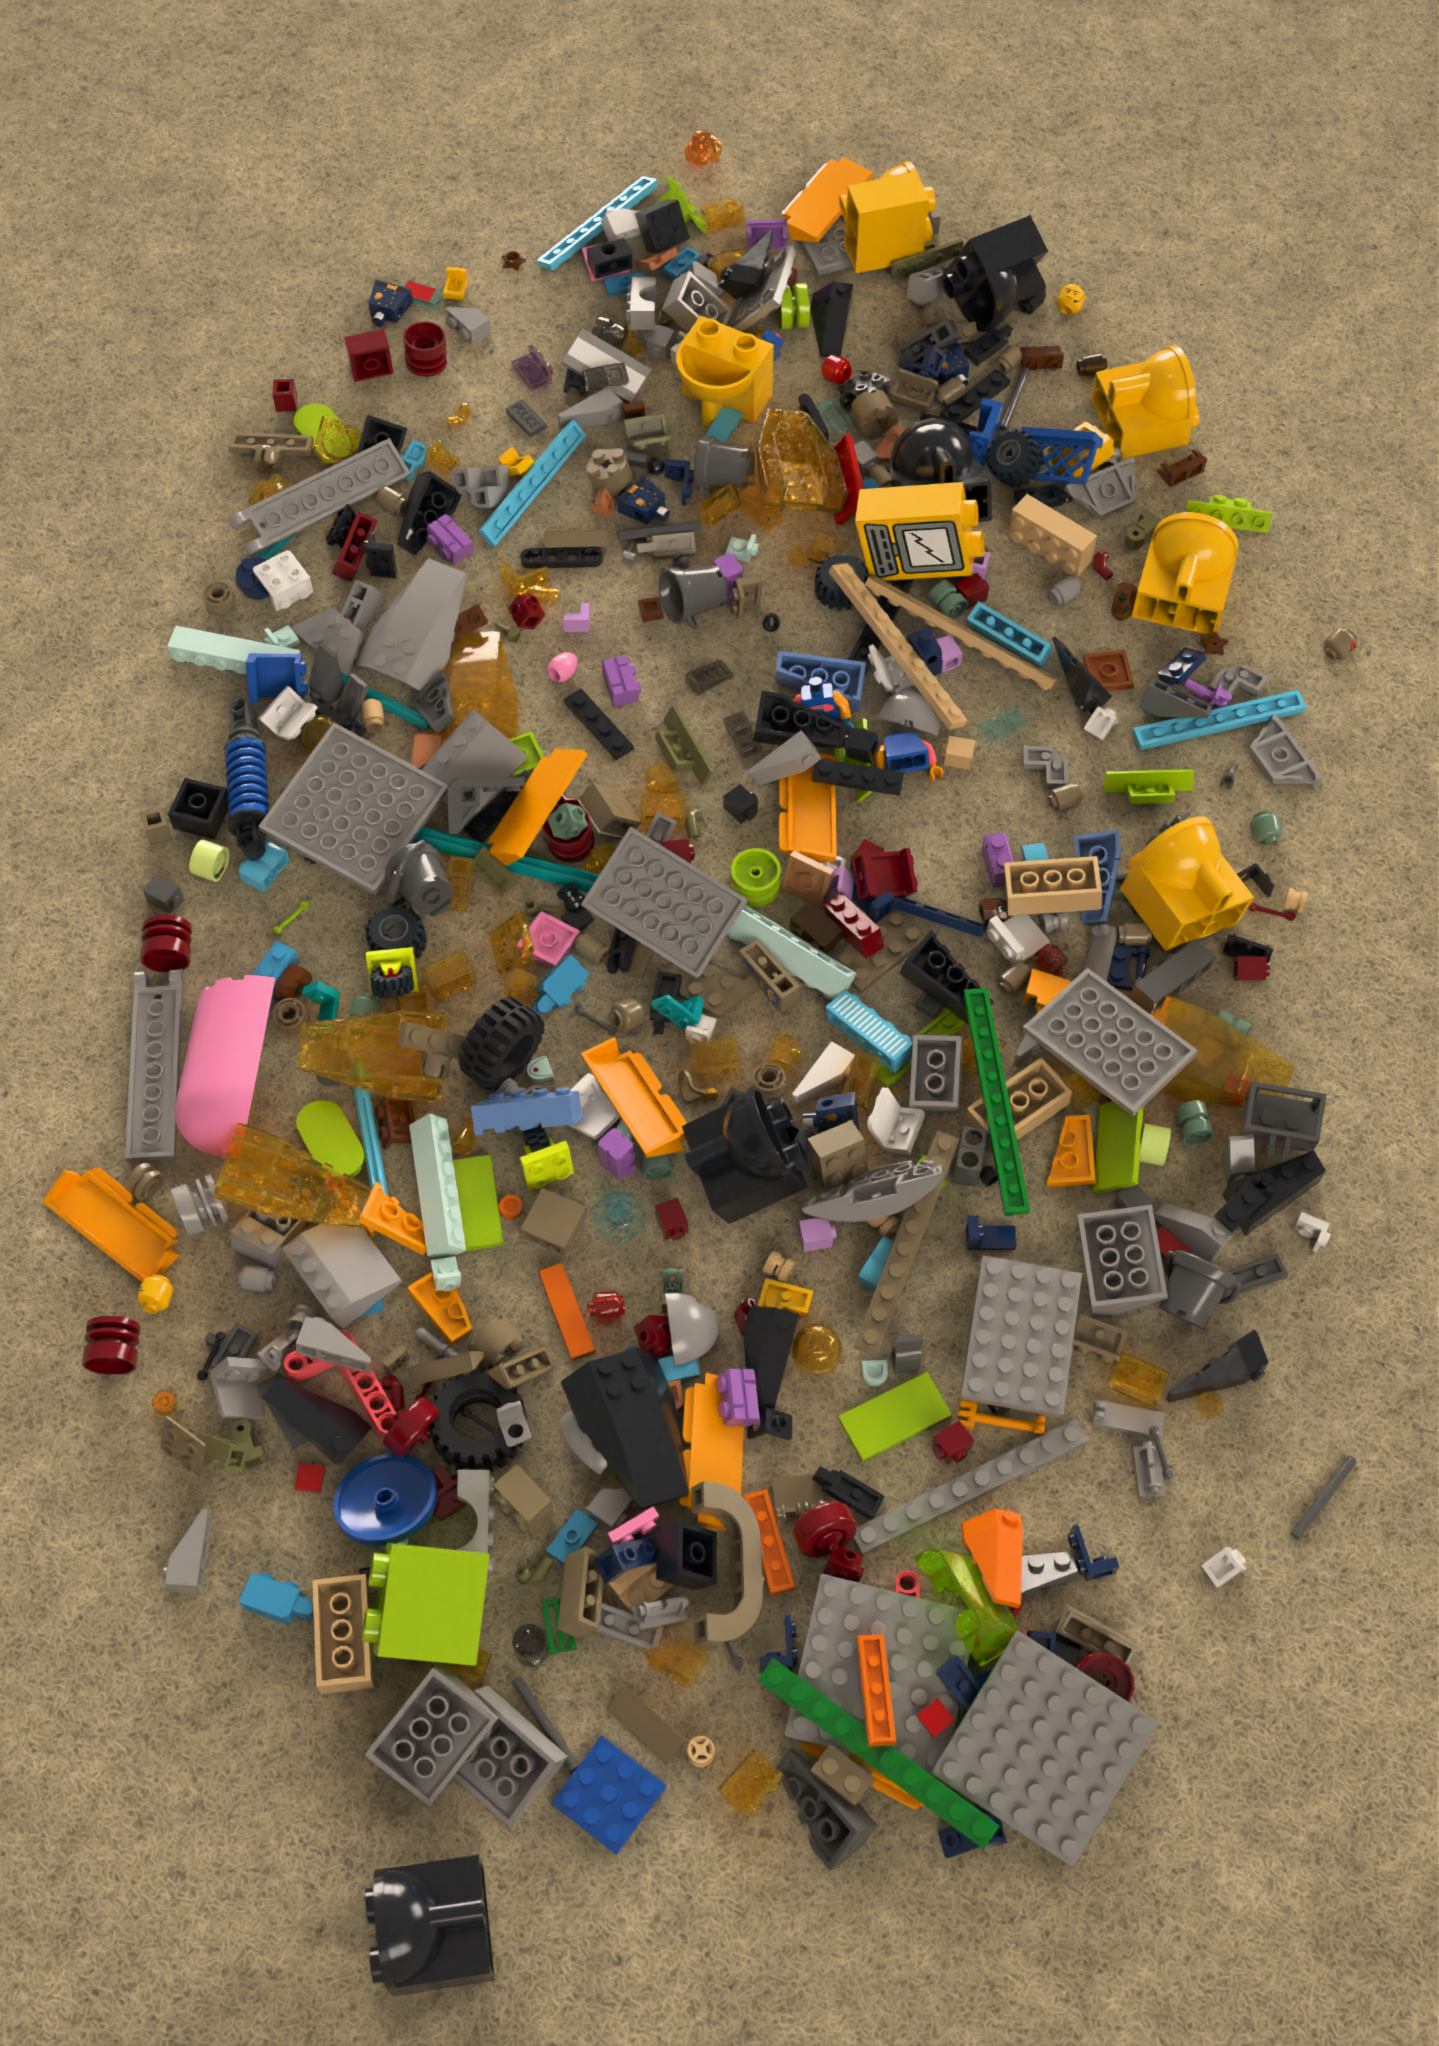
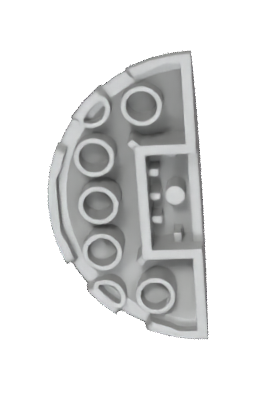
M929 1160L919 1162L917 1166H914L912 1161L884 1165L870 1169L868 1172L849 1180L848 1185L842 1182L837 1186L826 1189V1193L822 1194L820 1199L818 1196L812 1197L802 1207V1210L805 1214L833 1221L854 1222L883 1218L902 1211L921 1200L943 1179L944 1171L941 1165L936 1166L934 1161Z

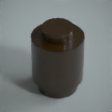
M1101 353L1083 356L1076 361L1079 376L1096 375V372L1104 371L1108 367L1106 356L1103 357Z

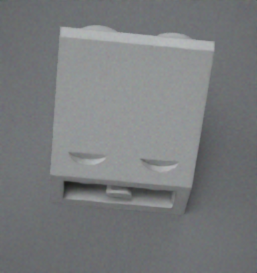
M274 1182L230 1231L231 1248L261 1266L269 1267L273 1270L286 1255L282 1248L298 1236L315 1208V1204Z

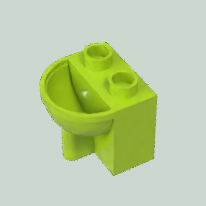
M387 1543L384 1554L373 1553L369 1586L378 1588L375 1609L366 1608L362 1642L372 1643L373 1653L378 1657L476 1666L490 1554Z

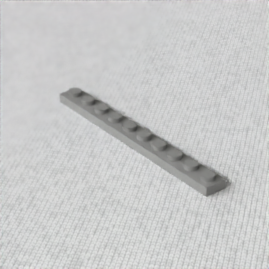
M1074 1419L858 1526L853 1540L863 1556L1087 1444L1089 1440L1077 1420Z

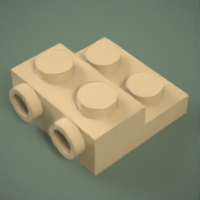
M657 1563L628 1570L615 1581L606 1583L608 1588L631 1614H633L630 1609L631 1606L640 1605L641 1602L658 1601L675 1586L674 1584L656 1580Z

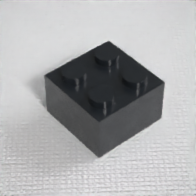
M666 199L635 213L647 252L659 253L690 239L679 200Z
M184 778L168 812L173 829L215 839L228 812L227 788Z
M681 1521L657 1527L656 1580L692 1590L717 1584V1532Z

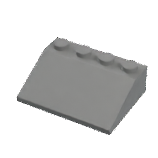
M472 710L421 770L450 785L457 778L511 777L528 756L480 714ZM479 787L480 807L472 815L468 823L486 807L498 791L484 792L483 787ZM464 792L466 799L472 796V792ZM447 793L445 794V796H444L443 799H442V801H443L446 805H447Z
M1152 1205L1078 1214L1079 1232L1093 1317L1117 1315L1168 1299Z
M350 1211L302 1232L282 1248L328 1315L342 1329L402 1283L397 1273Z
M435 1662L370 1745L365 1756L430 1807L494 1725L498 1717L455 1674L440 1662Z
M485 1686L475 1690L473 1693L498 1719L453 1777L510 1828L552 1780L568 1756L493 1689Z

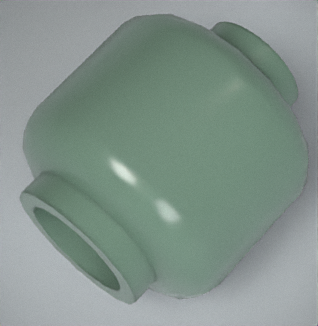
M1270 810L1253 815L1254 819L1250 822V828L1256 842H1263L1265 846L1276 843L1277 838L1283 833L1279 816L1271 813Z
M362 993L361 996L354 998L349 1017L355 1021L354 1026L367 1030L369 1026L378 1025L383 1010V1005L379 1002L380 998L367 993Z

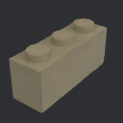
M586 1546L565 1556L558 1630L576 1638H581L599 1630L603 1578L595 1559L601 1553Z

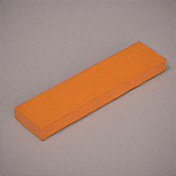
M560 1263L540 1270L541 1281L571 1360L574 1361L596 1353L563 1264Z
M764 1489L742 1495L752 1508L759 1524L761 1548L763 1549L762 1569L770 1596L795 1590V1583L768 1490Z
M884 1634L857 1636L856 1644L868 1747L892 1746L896 1744Z

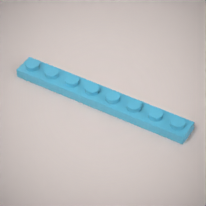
M642 176L537 259L539 267L551 271L557 269L561 263L571 258L575 252L585 247L590 240L597 237L603 231L601 221L607 211L612 209L629 210L636 206L639 201L650 195L658 187L657 180Z
M574 420L566 424L479 529L478 533L491 547L498 544L587 436Z
M1299 690L1213 709L1208 718L1179 717L1133 728L1132 734L1139 750H1145L1269 721L1274 715L1282 718L1303 713L1306 710V705Z

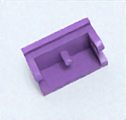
M786 219L748 220V248L761 235L771 229L775 231L770 249L787 248Z

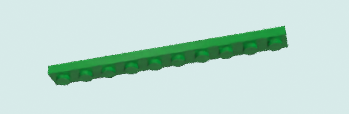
M988 988L964 990L963 997L1004 1216L1029 1214L1030 1206Z
M772 1658L757 1681L983 1850L986 1848L1000 1825L893 1746L868 1747L866 1726Z

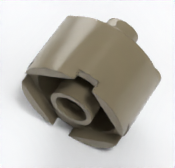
M875 389L876 392L874 393L867 391L859 395L852 402V411L850 412V416L861 435L871 437L873 440L882 437L883 433L898 423L897 413L886 393L879 389Z
M597 449L592 453L586 470L594 490L598 491V489L605 487L612 496H617L621 494L620 490L624 488L627 490L631 486L633 474L622 449Z
M502 1313L500 1314V1320L494 1317L474 1335L477 1339L474 1345L469 1342L466 1349L468 1351L484 1352L485 1356L480 1361V1364L489 1371L505 1363L503 1360L510 1354L514 1357L524 1348L522 1344L524 1334Z

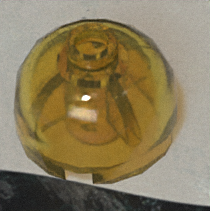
M273 474L270 475L271 480L266 482L263 479L248 495L251 498L248 499L250 505L259 503L289 488L281 475Z
M315 715L310 722L303 724L300 732V741L306 754L310 756L331 725L336 723L333 718L327 715Z
M813 1323L804 1326L797 1332L793 1340L792 1355L794 1362L806 1373L812 1375L828 1373L838 1365L841 1358L842 1344L839 1336L827 1325Z

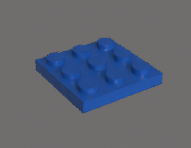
M601 1736L553 1799L551 1805L617 1856L667 1785Z

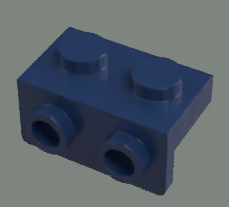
M1184 647L1158 673L1160 681L1171 686L1174 684L1181 685L1207 659L1205 652Z

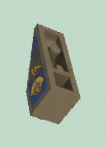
M758 939L739 950L740 956L765 996L780 1013L799 1002V984Z

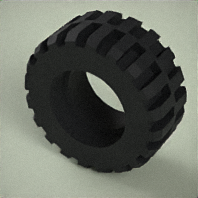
M507 997L500 999L499 1002H495L490 1009H487L477 1019L473 1028L467 1033L468 1036L463 1041L462 1049L459 1050L458 1054L460 1070L486 1090H498L506 1079L511 1078L514 1080L524 1070L523 1068L531 1061V1057L536 1053L545 1031L543 1019L516 998Z
M473 1370L470 1372V1375H455L456 1380L451 1382L448 1379L443 1383V1391L437 1389L433 1395L435 1401L431 1403L439 1409L440 1413L433 1423L430 1424L429 1433L438 1455H442L444 1462L448 1465L453 1463L456 1470H464L465 1468L478 1470L484 1468L493 1472L492 1466L498 1464L502 1468L507 1465L506 1459L508 1457L514 1459L518 1454L517 1448H521L524 1444L523 1442L508 1447L500 1426L491 1436L481 1440L462 1438L454 1430V1420L457 1414L466 1406L474 1403H487L498 1409L505 1404L520 1401L527 1422L524 1402L521 1394H518L517 1388L513 1387L506 1390L487 1373L488 1370H485L484 1374H478V1370ZM514 1424L509 1428L508 1434L513 1438H518L523 1434V1428L518 1424Z

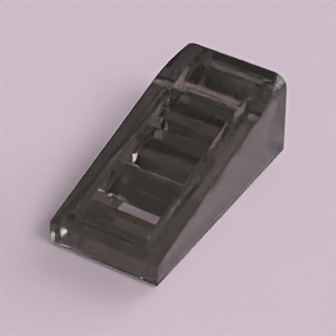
M720 660L689 671L685 674V682L698 697L734 677V674ZM720 667L724 674H720L717 669ZM713 671L716 677H714L710 672Z

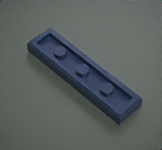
M902 896L895 901L894 909L978 937H982L986 929L985 924Z

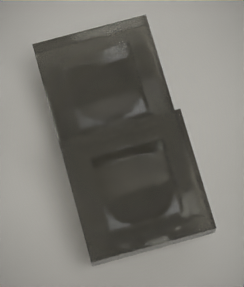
M624 362L597 366L582 371L587 391L602 390L607 386L627 385L629 382Z
M743 711L723 718L727 732L742 759L762 751L760 742L753 741L752 724Z

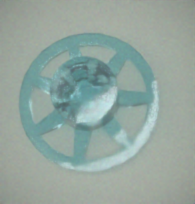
M621 1191L613 1192L604 1196L597 1203L593 1213L594 1225L597 1231L609 1240H630L637 1236L644 1228L646 1210L641 1200L633 1194ZM624 1197L632 1199L633 1201H635V1203L631 1204L630 1201ZM603 1206L607 1210V1215L598 1218V1211ZM638 1206L642 1211V1219L632 1215V1211ZM610 1221L612 1224L609 1232L606 1233L599 1223ZM629 1221L640 1223L638 1229L633 1233H630L627 1224ZM618 1226H621L627 1236L617 1237L612 1236Z

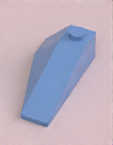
M1119 829L1073 836L1076 858L1097 856L1102 889L1101 910L1082 911L1083 925L1107 922L1122 853Z

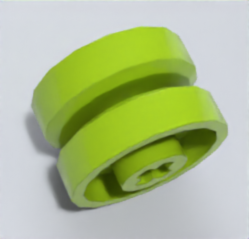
M795 283L791 294V289L787 284V288L782 296V304L777 308L780 330H791L793 316L798 329L809 328L810 302L806 283Z
M753 848L739 853L733 859L730 870L731 889L748 899L749 901L746 905L749 907H764L772 903L779 894L781 884L780 862L776 856L767 850Z

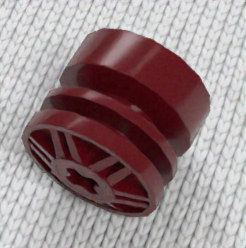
M428 321L416 322L408 326L403 334L406 368L411 373L422 377L435 376L441 373L447 365L444 329L440 325Z
M560 805L554 807L550 815L553 812H555ZM583 808L588 826L578 836L573 837L569 841L554 837L547 819L543 824L550 853L562 862L576 863L583 861L594 849L595 838L588 813Z
M168 914L155 915L146 919L142 925L143 943L140 953L142 965L155 972L186 969L190 964L191 923L179 916Z
M99 1316L88 1320L86 1324L87 1333L85 1335V1341L88 1344L85 1345L83 1350L82 1366L90 1372L103 1375L129 1374L135 1371L138 1359V1351L135 1347L139 1343L138 1336L141 1329L139 1323L120 1316Z
M1092 1652L1083 1656L1075 1664V1668L1094 1680L1095 1678H1100L1102 1674V1678L1106 1679V1684L1101 1685L1127 1702L1131 1700L1134 1692V1677L1130 1667L1122 1659L1105 1652Z

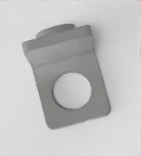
M520 1401L508 1403L496 1409L497 1419L508 1447L531 1440L532 1436ZM514 1424H518L523 1428V1434L518 1438H513L508 1434L509 1428Z

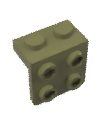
M665 413L623 420L627 444L632 446L633 449H645L651 443L656 446L667 445L668 440L673 439L672 435L668 434Z

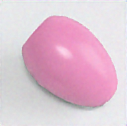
M564 652L555 656L548 664V676L555 682L567 681L572 677L577 668V657L571 652Z

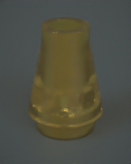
M533 584L532 586H527V595L536 596L539 604L558 601V588Z
M467 1119L452 1140L453 1150L460 1155H469L475 1150L477 1135L474 1132L473 1119Z

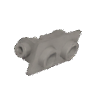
M293 1329L290 1333L285 1331L257 1353V1355L276 1372L284 1365L286 1356L296 1351V1341L301 1329Z
M1150 1441L1143 1442V1447H1133L1139 1498L1164 1497L1165 1490L1161 1460L1157 1447L1153 1446V1443Z
M682 1595L655 1602H641L640 1605L630 1607L640 1630L688 1620L684 1611L685 1607H688V1599Z

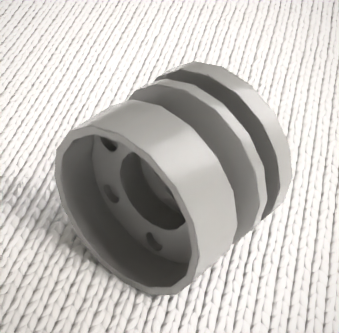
M211 1173L205 1175L208 1184L205 1188H203L198 1178L195 1179L197 1188L195 1192H192L186 1183L171 1189L172 1196L189 1237L205 1231L204 1219L208 1218L213 1227H217L214 1215L220 1214L223 1223L229 1222L227 1203L220 1186L212 1178Z

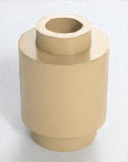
M367 699L360 708L362 723L368 732L376 733L383 729L385 723L382 703L375 699Z

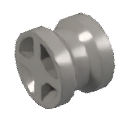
M297 1305L293 1311L294 1316L290 1317L287 1326L291 1331L293 1329H301L305 1317H318V1314L307 1305Z

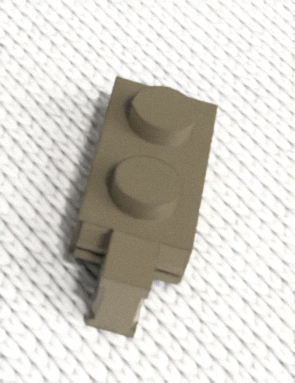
M694 531L651 535L647 537V542L636 543L637 552H648V556L654 557L672 556L677 553H696Z

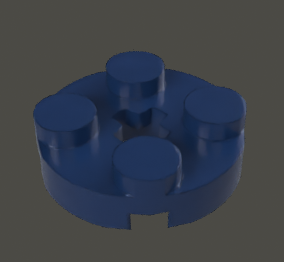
M244 558L236 570V586L248 598L261 600L269 595L260 581L255 582V578H251V576L255 575L253 568L267 561L264 558Z

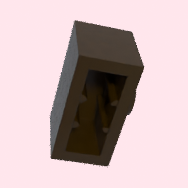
M808 901L790 918L791 933L825 954H828L842 940L843 929L811 901Z

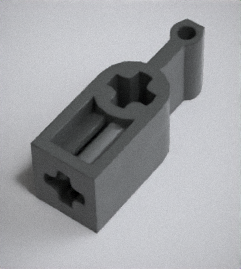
M922 1334L896 1336V1340H893L891 1354L894 1373L919 1371L922 1359Z

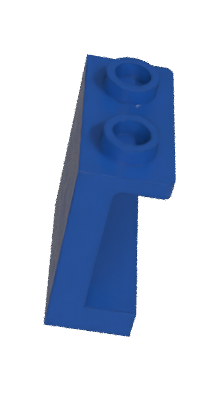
M983 398L981 402L977 431L983 433L970 431L968 436L973 447V454L979 464L983 466L986 465V456L989 455L987 450L992 446L990 443L992 440L995 441L998 435L1003 403Z
M249 653L245 664L250 703H259L260 697H277L286 686H289L303 700L305 695H308V682H304L307 667L306 662H302V654Z

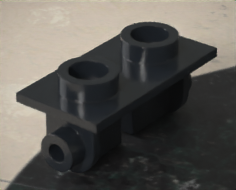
M346 504L344 510L337 513L333 523L334 527L330 529L326 536V543L330 546L338 544L342 549L356 516V513L349 504Z
M1234 933V935H1228L1222 954L1234 958L1238 956L1267 957L1266 962L1269 963L1274 949L1270 948V945L1265 946L1236 936Z

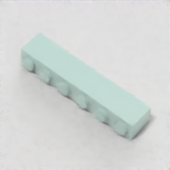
M180 626L175 627L167 645L170 656L175 661L193 662L198 666H213L218 670H233L239 674H246L245 662L249 653L301 654L300 650Z
M747 905L728 932V937L735 941H741L746 945L758 939L791 976L804 980L803 983L810 988H817L829 1000H834L844 990L848 991L857 974Z
M429 1113L410 1124L409 1127L427 1257L442 1259L454 1257L466 1251L447 1119Z

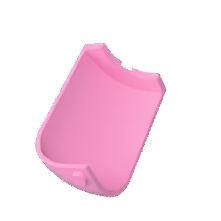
M244 975L243 980H233L231 977L216 981L215 985L210 988L205 987L197 999L175 1103V1122L182 1136L193 1147L207 1154L220 1156L226 1160L240 1158L275 978Z

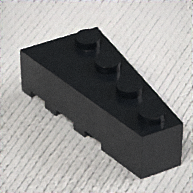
M931 929L904 962L899 974L968 1024L963 992L964 990L982 987L975 979L969 977L963 965L957 963L950 955L951 951L938 941L937 935ZM990 998V1002H991V1006H992L993 1003H994V1001Z
M1314 1150L1263 1170L1267 1174L1255 1188L1262 1193L1268 1184L1273 1181L1278 1186L1240 1225L1245 1236L1320 1183L1326 1170ZM1261 1171L1228 1183L1223 1193L1225 1201L1228 1202L1248 1181L1251 1182Z

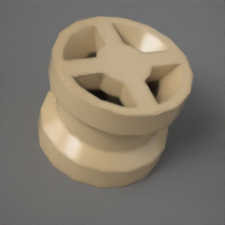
M1289 888L1283 909L1287 911L1292 909L1296 913L1302 914L1308 892L1302 891L1299 893L1293 888Z
M706 1736L694 1737L689 1742L687 1752L692 1765L703 1768L712 1763L715 1754L713 1742Z

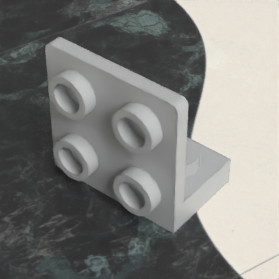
M226 1357L210 1371L222 1418L262 1419L265 1417L256 1381L260 1380L271 1368L262 1359Z

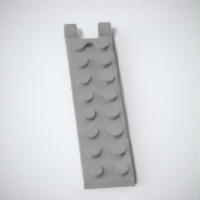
M390 438L259 503L233 514L228 518V522L233 530L250 521L259 538L249 542L244 548L248 555L253 557L264 549L344 510L346 504L352 506L378 493L380 489L387 486L390 487L410 477L411 473ZM260 524H264L265 528H261Z
M183 969L170 970L169 986L149 987L148 971L134 972L125 1150L127 1162L176 1159L177 1125L174 1110L179 1089L182 993L184 987Z

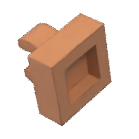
M605 487L600 488L597 491V495L592 498L594 506H591L590 510L594 514L601 513L606 518L612 517L616 500Z

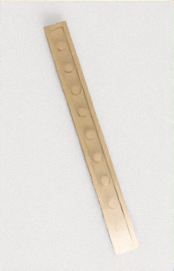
M848 563L832 565L828 571L947 729L964 727L968 720L962 714V711L955 705L949 694L942 688L936 677L929 671L925 663L913 650V647L890 620L888 614L884 612L877 603V600L867 590L864 583L854 573L853 569Z
M876 576L868 577L865 586L870 588L869 591L874 595L885 596L890 604L898 607L901 605L906 608L908 614L924 618V622L932 627L938 626L942 628L944 634L947 636L951 634L953 638L955 636L962 640L961 643L967 647H976L981 650L980 654L987 658L993 657L999 660L998 663L1001 666L1017 670L1019 676L1025 679H1033L1036 681V685L1042 689L1048 690L1049 688L1051 690L1057 685L1059 678Z

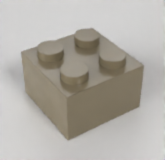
M852 1120L808 1138L812 1170L825 1190L868 1172L865 1141Z
M518 1464L493 1484L495 1490L494 1498L497 1501L496 1506L504 1515L510 1513L514 1519L513 1524L522 1534L527 1532L532 1537L555 1516L552 1500Z

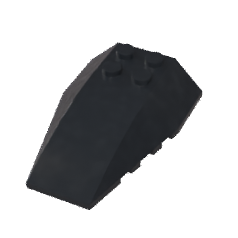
M635 1348L588 1361L561 1381L578 1427L583 1434L586 1433L592 1441L591 1445L597 1453H601L607 1461L606 1465L611 1472H615L621 1480L620 1484L640 1510L689 1496L675 1398L656 1354Z

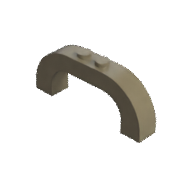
M702 1481L691 1487L692 1513L710 1515L718 1519L726 1528L730 1539V1607L724 1615L706 1613L694 1619L695 1646L712 1647L740 1637L755 1623L760 1613L763 1599V1549L761 1548L759 1524L747 1501L739 1493L726 1485Z

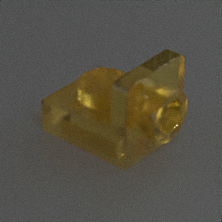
M437 440L427 449L428 465L446 475H449L450 471H453L460 463V457L444 450L440 440Z
M608 842L591 849L585 863V868L591 873L600 875L616 848Z

